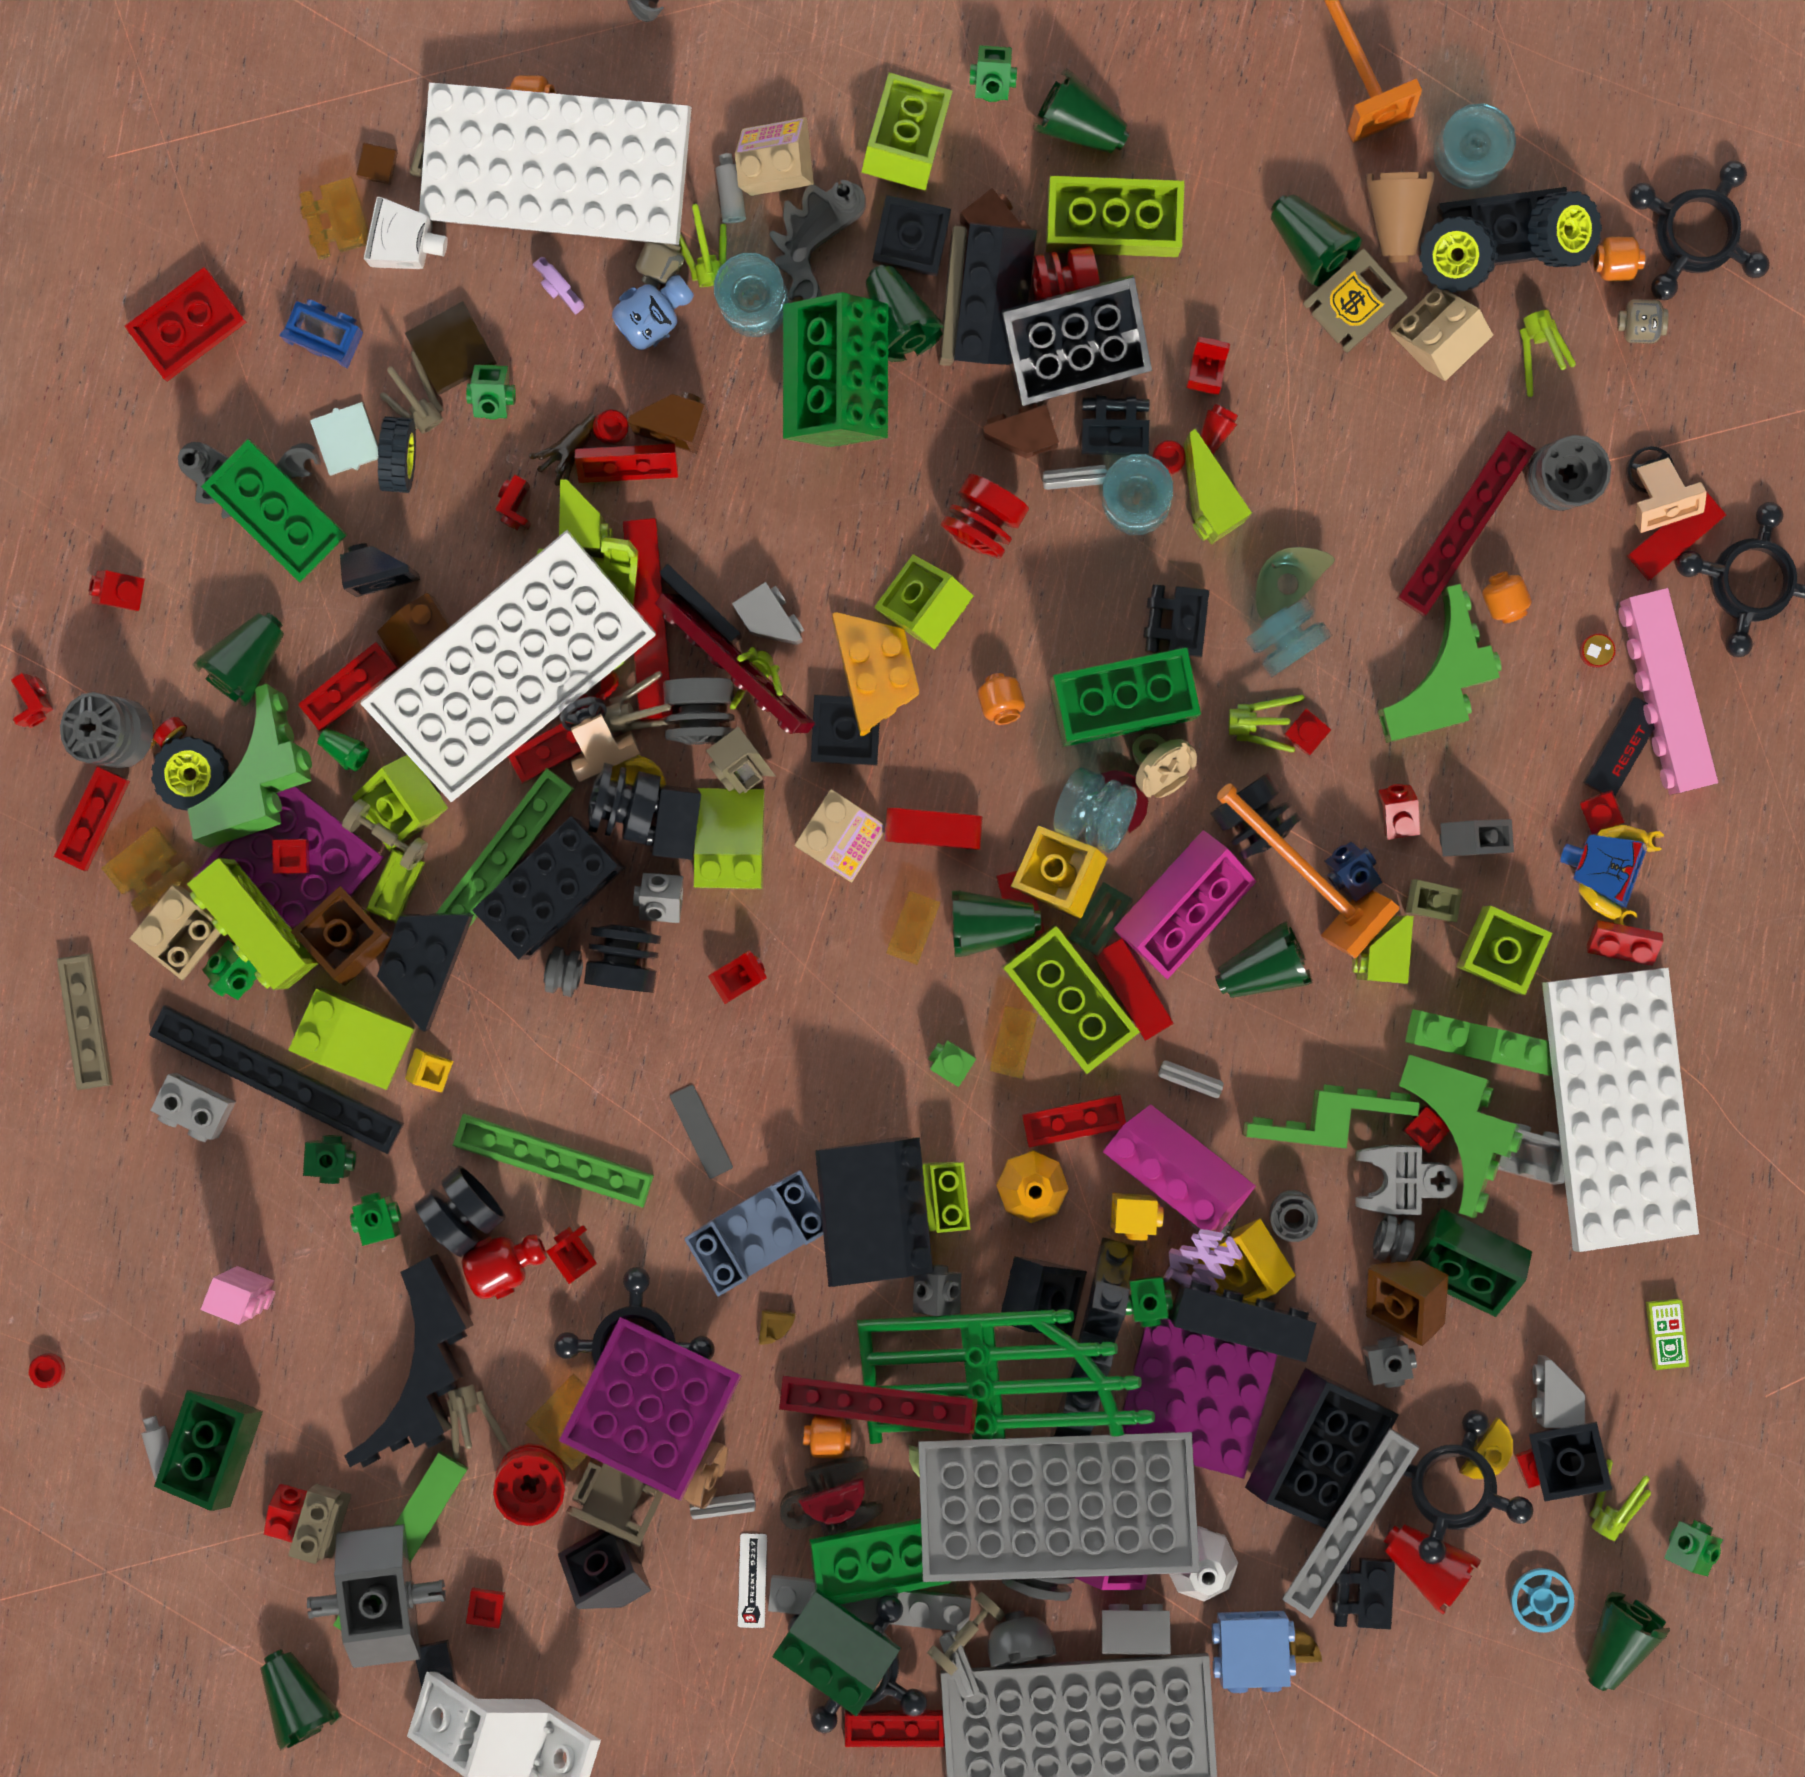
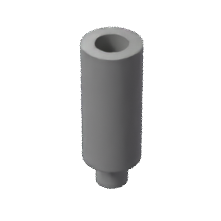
M731 153L719 155L720 166L716 167L715 171L722 222H742L746 220L743 191L738 187L736 164H733Z
M155 1415L143 1419L146 1431L141 1433L156 1482L169 1444V1437L166 1427H159Z

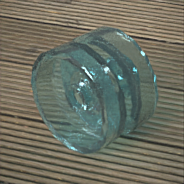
M1483 103L1467 105L1456 111L1437 136L1434 147L1435 164L1442 177L1452 185L1465 189L1481 188L1494 181L1512 158L1516 145L1515 129L1508 116L1498 108Z
M1306 597L1291 607H1284L1260 624L1262 627L1244 639L1253 653H1261L1274 644L1277 650L1265 657L1262 662V666L1271 678L1333 636L1324 622H1316L1303 631L1301 625L1312 618L1315 613V609Z

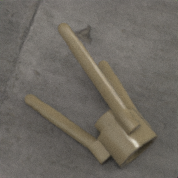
M413 350L411 355L430 402L428 403L425 398L418 401L393 367H388L387 371L412 406L409 411L412 415L386 393L382 392L380 397L401 417L414 419L415 429H419L422 434H425L443 421L444 418L440 413L444 409L438 402L429 378Z
M661 671L641 681L623 694L609 699L611 706L606 707L607 713L604 720L611 733L619 730L624 733L633 729L670 725L665 723V719L635 722L636 719L670 710V704L655 706L634 712L630 703L624 704V701L661 678L663 675Z
M472 1384L448 1392L449 1400H447L452 1426L451 1437L454 1459L460 1458L458 1417L465 1447L470 1449L472 1443L467 1414L477 1412V1404L505 1452L508 1453L512 1450L485 1402L483 1391L475 1392L474 1385Z

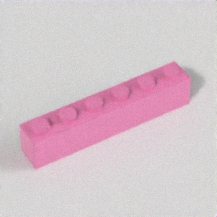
M1666 588L1621 601V608H1619L1618 612L1622 626L1627 629L1629 637L1627 650L1630 658L1635 660L1637 688L1640 692H1643L1645 702L1648 703L1643 707L1646 721L1648 724L1654 723L1652 747L1655 755L1660 757L1662 765L1660 778L1663 787L1668 789L1669 795L1717 784L1718 780L1669 589Z

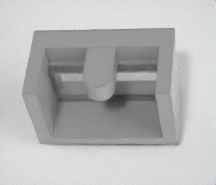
M1514 1123L1520 1126L1518 1132L1523 1134L1517 1153L1511 1152L1510 1158L1496 1154L1495 1161H1499L1498 1170L1553 1185L1564 1183L1565 1176L1560 1135L1544 1131L1543 1136L1530 1133L1531 1127Z

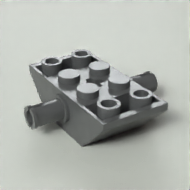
M405 1524L338 1532L336 1534L334 1572L337 1594L308 1597L307 1609L311 1608V1611L307 1612L309 1619L339 1614L343 1645L353 1668L421 1659L415 1607L416 1604L444 1602L446 1600V1590H443V1587H445L444 1580L414 1584L411 1580ZM377 1595L382 1600L381 1604L377 1605V1601L374 1599L370 1600V1597Z

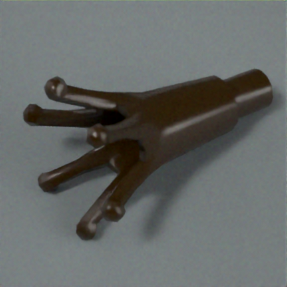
M590 413L581 424H576L557 443L535 454L530 453V459L538 458L543 460L550 457L544 464L538 466V472H543L557 460L560 462L555 469L557 476L554 484L556 486L560 485L564 471V480L569 481L575 462V449H583L590 439L596 416Z

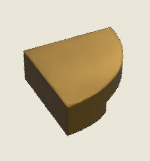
M762 1310L759 1344H771L785 1336L794 1323L796 1313Z
M1295 1628V1641L1289 1642L1290 1655L1295 1656L1296 1663L1322 1662L1321 1652L1313 1638L1303 1630Z

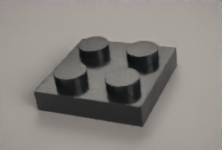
M886 195L872 263L937 277L951 209Z
M814 695L813 721L816 723L812 727L811 762L878 766L880 722L873 726L869 733L860 736L851 697Z

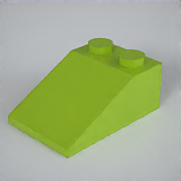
M889 72L867 145L861 172L926 190L952 90Z
M1194 429L1189 433L1183 444L1186 453L1185 463L1192 517L1195 521L1192 526L1202 541L1207 539L1212 545L1242 525L1252 512L1197 430Z
M698 788L701 793L694 850V888L763 889L765 789H750L746 793L743 791L739 794L736 789L729 792L727 789Z
M316 988L288 1050L315 1063L388 1090L415 1029L328 989Z

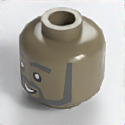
M645 242L635 266L637 271L643 275L641 281L659 289L661 284L666 285L667 280L671 276L678 275L684 262V256L679 252L681 247L674 244Z
M1633 299L1628 302L1625 311H1619L1617 329L1618 331H1624V337L1628 343L1655 344L1661 336H1666L1668 309H1663L1662 303L1659 300Z

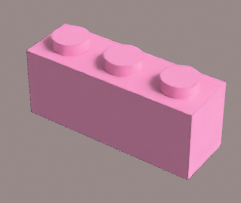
M236 1266L213 1277L201 1310L240 1325L248 1319H252L255 1315L260 1314L263 1309L268 1310L275 1295V1291L271 1290L274 1280Z

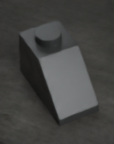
M1512 819L1440 823V845L1443 857L1514 852Z

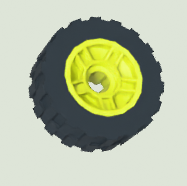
M1579 191L1547 194L1543 200L1537 202L1536 208L1532 210L1531 220L1528 223V239L1531 242L1532 252H1535L1536 258L1544 262V265L1548 267L1580 266L1581 263H1586L1590 260L1591 255L1595 254L1596 247L1601 240L1600 212L1597 211V205L1590 200L1587 194H1581L1582 192Z
M1450 217L1436 223L1433 229L1426 233L1424 236L1426 238L1421 243L1419 259L1423 266L1421 269L1428 276L1431 284H1436L1437 288L1441 290L1463 292L1478 287L1480 283L1485 282L1489 278L1488 275L1490 272H1493L1495 260L1498 258V253H1496L1497 242L1493 239L1492 231L1487 229L1483 222L1476 221L1472 217ZM1461 248L1464 251L1462 260L1455 261L1456 257L1455 253H1452L1453 249Z
M385 416L381 425L378 446V482L380 490L409 493L415 471V422L411 418Z
M193 737L177 738L172 740V743L165 744L161 752L156 754L154 765L152 764L151 771H153L151 781L155 785L156 789L154 790L157 795H160L163 798L162 801L166 804L185 811L213 795L231 777V772L228 769L229 763L224 758V753L217 749L214 744ZM186 769H194L196 771L194 780L188 781V774L185 773Z

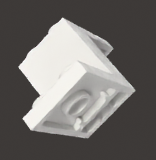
M438 1672L426 1673L407 1734L408 1738L464 1777H590L601 1742L600 1739L539 1699H477ZM564 1752L566 1753L567 1757L566 1763L563 1759Z

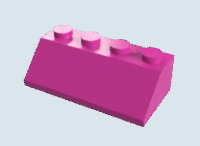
M1203 830L1113 929L1129 946L1168 980L1257 881L1227 847Z
M1151 1104L1124 1124L1103 1151V1153L1193 1224L1204 1230L1221 1232L1256 1187L1251 1181Z

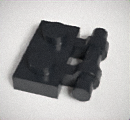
M1096 394V398L1083 397L1082 411H1095V419L1082 420L1081 454L1148 456L1150 420H1136V412H1149L1150 400L1137 399L1136 395H1126V398H1107L1104 394ZM1106 411H1124L1125 420L1106 419Z
M1152 585L1151 597L1147 598L1146 607L1150 609L1148 627H1144L1143 638H1146L1145 651L1158 653L1159 641L1168 640V651L1187 648L1189 656L1201 658L1210 590L1176 586L1174 599L1164 598L1165 586ZM1163 610L1173 611L1171 629L1161 628Z
M1360 1557L1359 1571L1351 1570V1558L1348 1560L1335 1581L1336 1596L1335 1600H1332L1331 1612L1334 1613V1626L1347 1627L1348 1614H1356V1626L1358 1628L1391 1630L1395 1562L1392 1559ZM1353 1583L1358 1584L1357 1601L1349 1600V1587Z

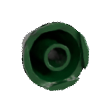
M1064 69L1061 75L1066 78L1062 84L1057 81L1053 84L1038 112V116L1043 118L1040 125L1034 123L1033 129L1045 135L1107 153H1112L1115 148L1120 151L1130 134L1126 131L1127 123L1073 72Z
M1294 194L1288 197L1286 195L1281 196L1271 208L1273 211L1271 214L1273 224L1307 281L1316 287L1327 282L1341 269L1339 265L1345 257L1350 261L1360 248L1362 239L1357 232Z
M880 265L869 272V277L865 282L869 299L888 303V361L907 360L905 354L915 351L918 356L933 347L943 335L941 328L944 329L941 320L894 267Z
M258 613L199 656L193 663V666L198 672L204 668L209 673L205 679L212 686L234 702L241 698V706L245 707L253 698L255 689L259 686L284 636L281 630L283 624L270 613H267L265 616Z
M960 890L952 891L954 957H964L1035 938V931H1041V912L1034 911L1033 904Z
M1287 921L1279 924L1219 967L1220 974L1215 976L1221 993L1225 994L1228 992L1231 998L1302 987L1313 983L1310 970H1305L1303 966L1305 965V956Z
M1611 1592L1605 1600L1585 1670L1589 1676L1588 1681L1602 1691L1607 1689L1615 1690L1670 1632V1628H1663L1666 1621L1657 1612L1635 1599L1633 1604L1624 1601L1623 1599L1626 1595L1619 1592Z
M280 1649L264 1658L266 1664L260 1670L275 1738L280 1751L286 1747L290 1748L321 1732L324 1724L329 1722L332 1725L342 1718L338 1708L292 1652L284 1654L283 1650Z

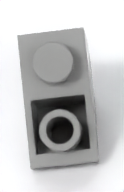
M764 582L732 603L751 635L795 645L803 642L800 633L805 630L794 614L788 617L782 608L786 601L776 586L770 589L767 583Z
M1538 1355V1364H1534L1532 1368L1533 1383L1537 1385V1398L1532 1400L1533 1418H1537V1423L1544 1428H1563L1585 1424V1394L1551 1359L1545 1355Z

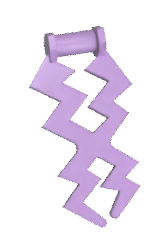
M1200 1229L1198 1234L1193 1233L1191 1237L1196 1247L1182 1245L1180 1251L1171 1248L1169 1251L1170 1267L1166 1271L1163 1281L1166 1283L1172 1278L1179 1284L1190 1285L1191 1280H1196L1211 1285L1210 1290H1217L1218 1284L1214 1278L1224 1280L1226 1276L1219 1263L1233 1266L1235 1261L1232 1258L1241 1259L1242 1253L1231 1236H1228L1225 1241L1227 1247L1218 1246L1219 1243L1216 1240H1222L1223 1233ZM1198 1259H1202L1205 1265L1198 1264ZM1185 1263L1194 1265L1193 1268L1196 1272H1193L1192 1275L1186 1272L1188 1267Z

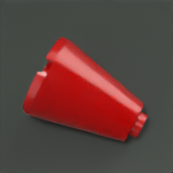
M1403 1524L1400 1529L1394 1525L1383 1541L1388 1545L1385 1552L1434 1609L1443 1615L1446 1612L1447 1606L1450 1607L1471 1579L1472 1575L1470 1573L1474 1569L1471 1567V1564L1478 1568L1481 1560L1475 1555L1443 1541L1446 1547L1444 1559L1436 1564L1426 1563L1421 1559L1418 1549L1421 1541L1430 1537V1535L1406 1524Z

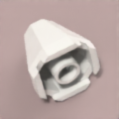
M1197 1526L1200 1573L1169 1575L1178 1593L1206 1601L1230 1589L1238 1561L1225 1535Z

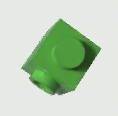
M947 1040L944 1045L937 1043L928 1060L932 1062L930 1070L959 1087L974 1064L976 1057Z

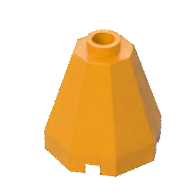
M1035 1150L1008 1159L996 1184L1006 1212L1030 1223L1057 1214L1069 1190L1059 1161ZM1035 1185L1041 1188L1040 1193H1034L1031 1196L1029 1189Z

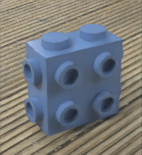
M1284 1611L1217 1613V1623H1212L1213 1644H1218V1657H1213L1214 1678H1219L1222 1688L1228 1689L1231 1693L1248 1692V1688H1262V1691L1279 1692L1282 1690V1687H1291L1290 1676L1296 1675L1295 1656L1290 1655L1289 1642L1295 1641L1294 1622L1288 1620Z

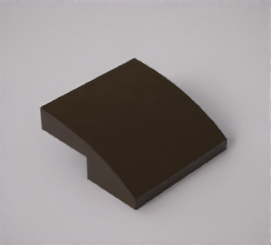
M463 301L405 332L438 395L472 378L474 365L497 364Z

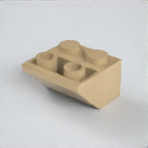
M1436 286L1390 332L1425 370L1446 381L1493 334L1478 307Z
M171 886L129 939L179 979L184 980L221 933L212 924L211 920L214 917L207 908L202 910L190 897V893L182 886Z

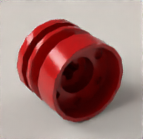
M1091 246L1069 250L1067 266L1063 267L1056 252L1050 254L1051 269H1047L1043 254L1034 256L1032 286L1035 301L1100 284L1096 259Z
M969 474L958 492V495L968 504V507L965 508L952 504L949 511L959 520L945 516L941 526L967 548L980 554L1001 559L1005 549L996 541L1009 545L1012 540L1002 529V526L1005 525L1018 529L1029 511V507L1021 499L1001 486L981 476Z
M528 1443L517 1446L504 1455L497 1467L493 1496L496 1507L506 1519L517 1525L534 1526L545 1523L557 1513L563 1503L566 1481L563 1462L557 1454L544 1445ZM525 1475H529L532 1479L537 1477L536 1486L532 1487L530 1483L523 1484Z

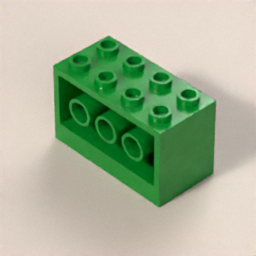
M840 292L783 304V439L825 447H835L888 438V303Z
M1187 648L1055 674L1049 681L1062 748L1190 722L1201 715Z

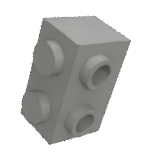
M172 1073L167 1075L150 1111L159 1115L157 1120L171 1127H176L179 1124L189 1129L187 1133L189 1136L206 1142L207 1139L219 1138L236 1101L178 1073Z
M1109 1604V1610H1102V1654L1171 1653L1170 1611H1163V1605L1143 1604L1142 1611L1129 1610V1604Z

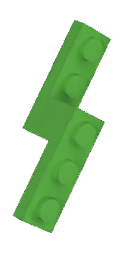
M1412 1009L1405 1039L1407 1043L1553 1077L1549 1041Z
M1324 1084V1090L1314 1089L1310 1129H1306L1305 1122L1286 1120V1126L1273 1125V1119L1253 1117V1122H1244L1242 1135L1250 1138L1347 1149L1351 1108L1418 1116L1420 1103L1410 1101L1411 1094L1391 1092L1390 1098L1377 1097V1090L1357 1088V1094L1344 1093L1343 1086Z

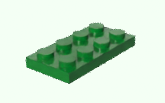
M247 439L201 486L299 583L347 536L251 439Z
M921 1518L809 1539L815 1591L817 1589L839 1605L951 1583V1581L923 1582Z

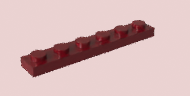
M1509 430L1505 433L1397 596V600L1423 617L1427 615L1536 448Z
M666 593L660 595L655 605L663 611V618L670 624L679 626L686 633L685 638L691 644L705 650L709 654L708 660L720 669H725L732 676L730 680L734 685L742 690H747L754 696V703L760 709L771 712L778 719L777 724L781 729L789 734L809 733L816 722L786 694L783 693L781 697L777 696L773 682L749 660L739 662L737 657L742 653L680 595Z
M783 1376L779 1410L974 1434L978 1399Z

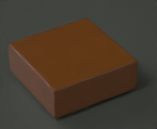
M363 143L356 173L357 177L391 185L398 152L395 149Z

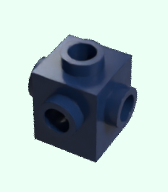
M1349 842L1347 845L1338 847L1329 858L1324 860L1331 871L1327 874V877L1338 891L1342 889L1355 902L1383 883L1373 867L1377 862L1366 847L1361 850L1354 843Z

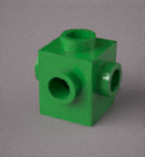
M979 45L977 64H971L969 85H976L975 98H981L988 102L1008 100L1009 87L1016 88L1017 67H1011V47Z
M474 365L471 383L467 384L466 388L467 404H472L474 417L490 420L507 418L510 405H515L516 388L515 385H510L508 366Z
M227 940L218 952L209 958L202 971L210 980L207 985L215 993L222 997L228 994L234 999L239 1000L253 986L254 981L257 979L254 974L257 969L249 960L244 962L233 949L235 943Z
M380 1192L360 1197V1204L352 1207L353 1213L350 1214L351 1226L354 1233L359 1232L362 1246L395 1238L401 1234L398 1222L402 1220L401 1211L398 1203L392 1202L391 1195L382 1198ZM373 1214L377 1215L378 1221L374 1219Z
M1156 1276L1129 1280L1128 1289L1130 1291L1126 1315H1131L1132 1321L1140 1322L1141 1327L1161 1325L1160 1319L1168 1318L1167 1310H1173L1170 1289L1165 1290L1163 1277ZM1151 1297L1152 1305L1145 1308L1143 1305L1145 1298Z
M1695 1519L1692 1524L1679 1521L1677 1527L1670 1534L1669 1547L1664 1559L1692 1573L1708 1577L1712 1565L1720 1557V1546L1723 1539L1712 1534L1713 1527Z

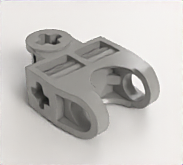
M1381 1145L1356 1151V1161L1369 1162L1378 1166L1384 1176L1383 1184L1377 1191L1368 1193V1196L1355 1197L1356 1207L1386 1214L1421 1215L1422 1198H1445L1450 1196L1457 1187V1176L1453 1169L1440 1162H1422V1147L1418 1145ZM1437 1172L1445 1177V1182H1440L1439 1188L1430 1182L1431 1178L1437 1177Z

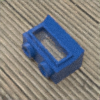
M307 299L306 304L296 301L288 322L279 336L287 344L292 346L294 343L300 345L312 354L322 357V355L348 369L363 335L362 330L355 325L357 320L341 312H338L336 317L325 313V306L310 299Z

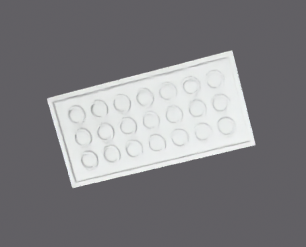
M429 82L419 212L428 216L431 221L679 245L692 107L687 105Z
M566 530L363 698L360 704L448 800L452 802L558 716L569 704L580 698L656 635V632L571 533Z
M1669 968L1543 982L1544 1005L1573 1251L1583 1252L1699 1234Z

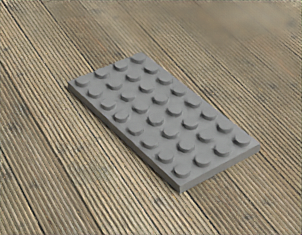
M1192 1432L1124 1434L1118 1437L1094 1435L918 1442L923 1582L1200 1573Z
M1208 1653L972 1668L980 1689L977 1694L967 1698H963L960 1695L954 1676H950L945 1670H941L947 1777H1217Z

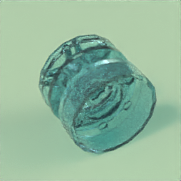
M758 253L738 254L729 258L719 268L714 280V296L726 323L735 332L747 337H762L774 332L783 323V304L789 303L788 292L779 268L768 257ZM754 295H758L760 300H755L753 305H749L748 300H752Z
M1131 454L1119 459L1109 468L1103 481L1102 508L1107 520L1117 530L1128 535L1147 534L1156 530L1165 522L1173 499V481L1169 470L1158 459L1146 454ZM1135 492L1142 494V500H1140L1139 505L1132 504L1133 499L1131 497L1135 496Z
M1081 767L1070 776L1063 788L1055 810L1054 830L1077 841L1085 836L1086 844L1093 847L1098 846V849L1111 853L1121 843L1131 823L1136 807V789L1126 784L1121 786V783L1116 780H1111L1105 784L1104 776Z

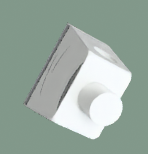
M377 197L364 260L370 267L422 269L427 253L445 256L448 238L431 233L433 223L425 214L382 197Z

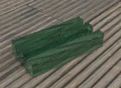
M1103 882L1083 913L1082 918L1068 937L1069 941L1078 944L1084 950H1088L1098 957L1115 931L1113 928L1121 921L1133 902L1132 898ZM1106 894L1112 895L1085 939H1082L1080 935ZM1117 901H1122L1096 944L1092 945L1093 939Z

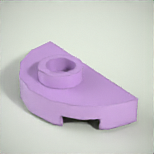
M540 257L533 263L535 269L544 278L541 285L553 299L559 295L575 315L584 308L581 299L577 297L571 290V286L554 266L547 262L545 257Z

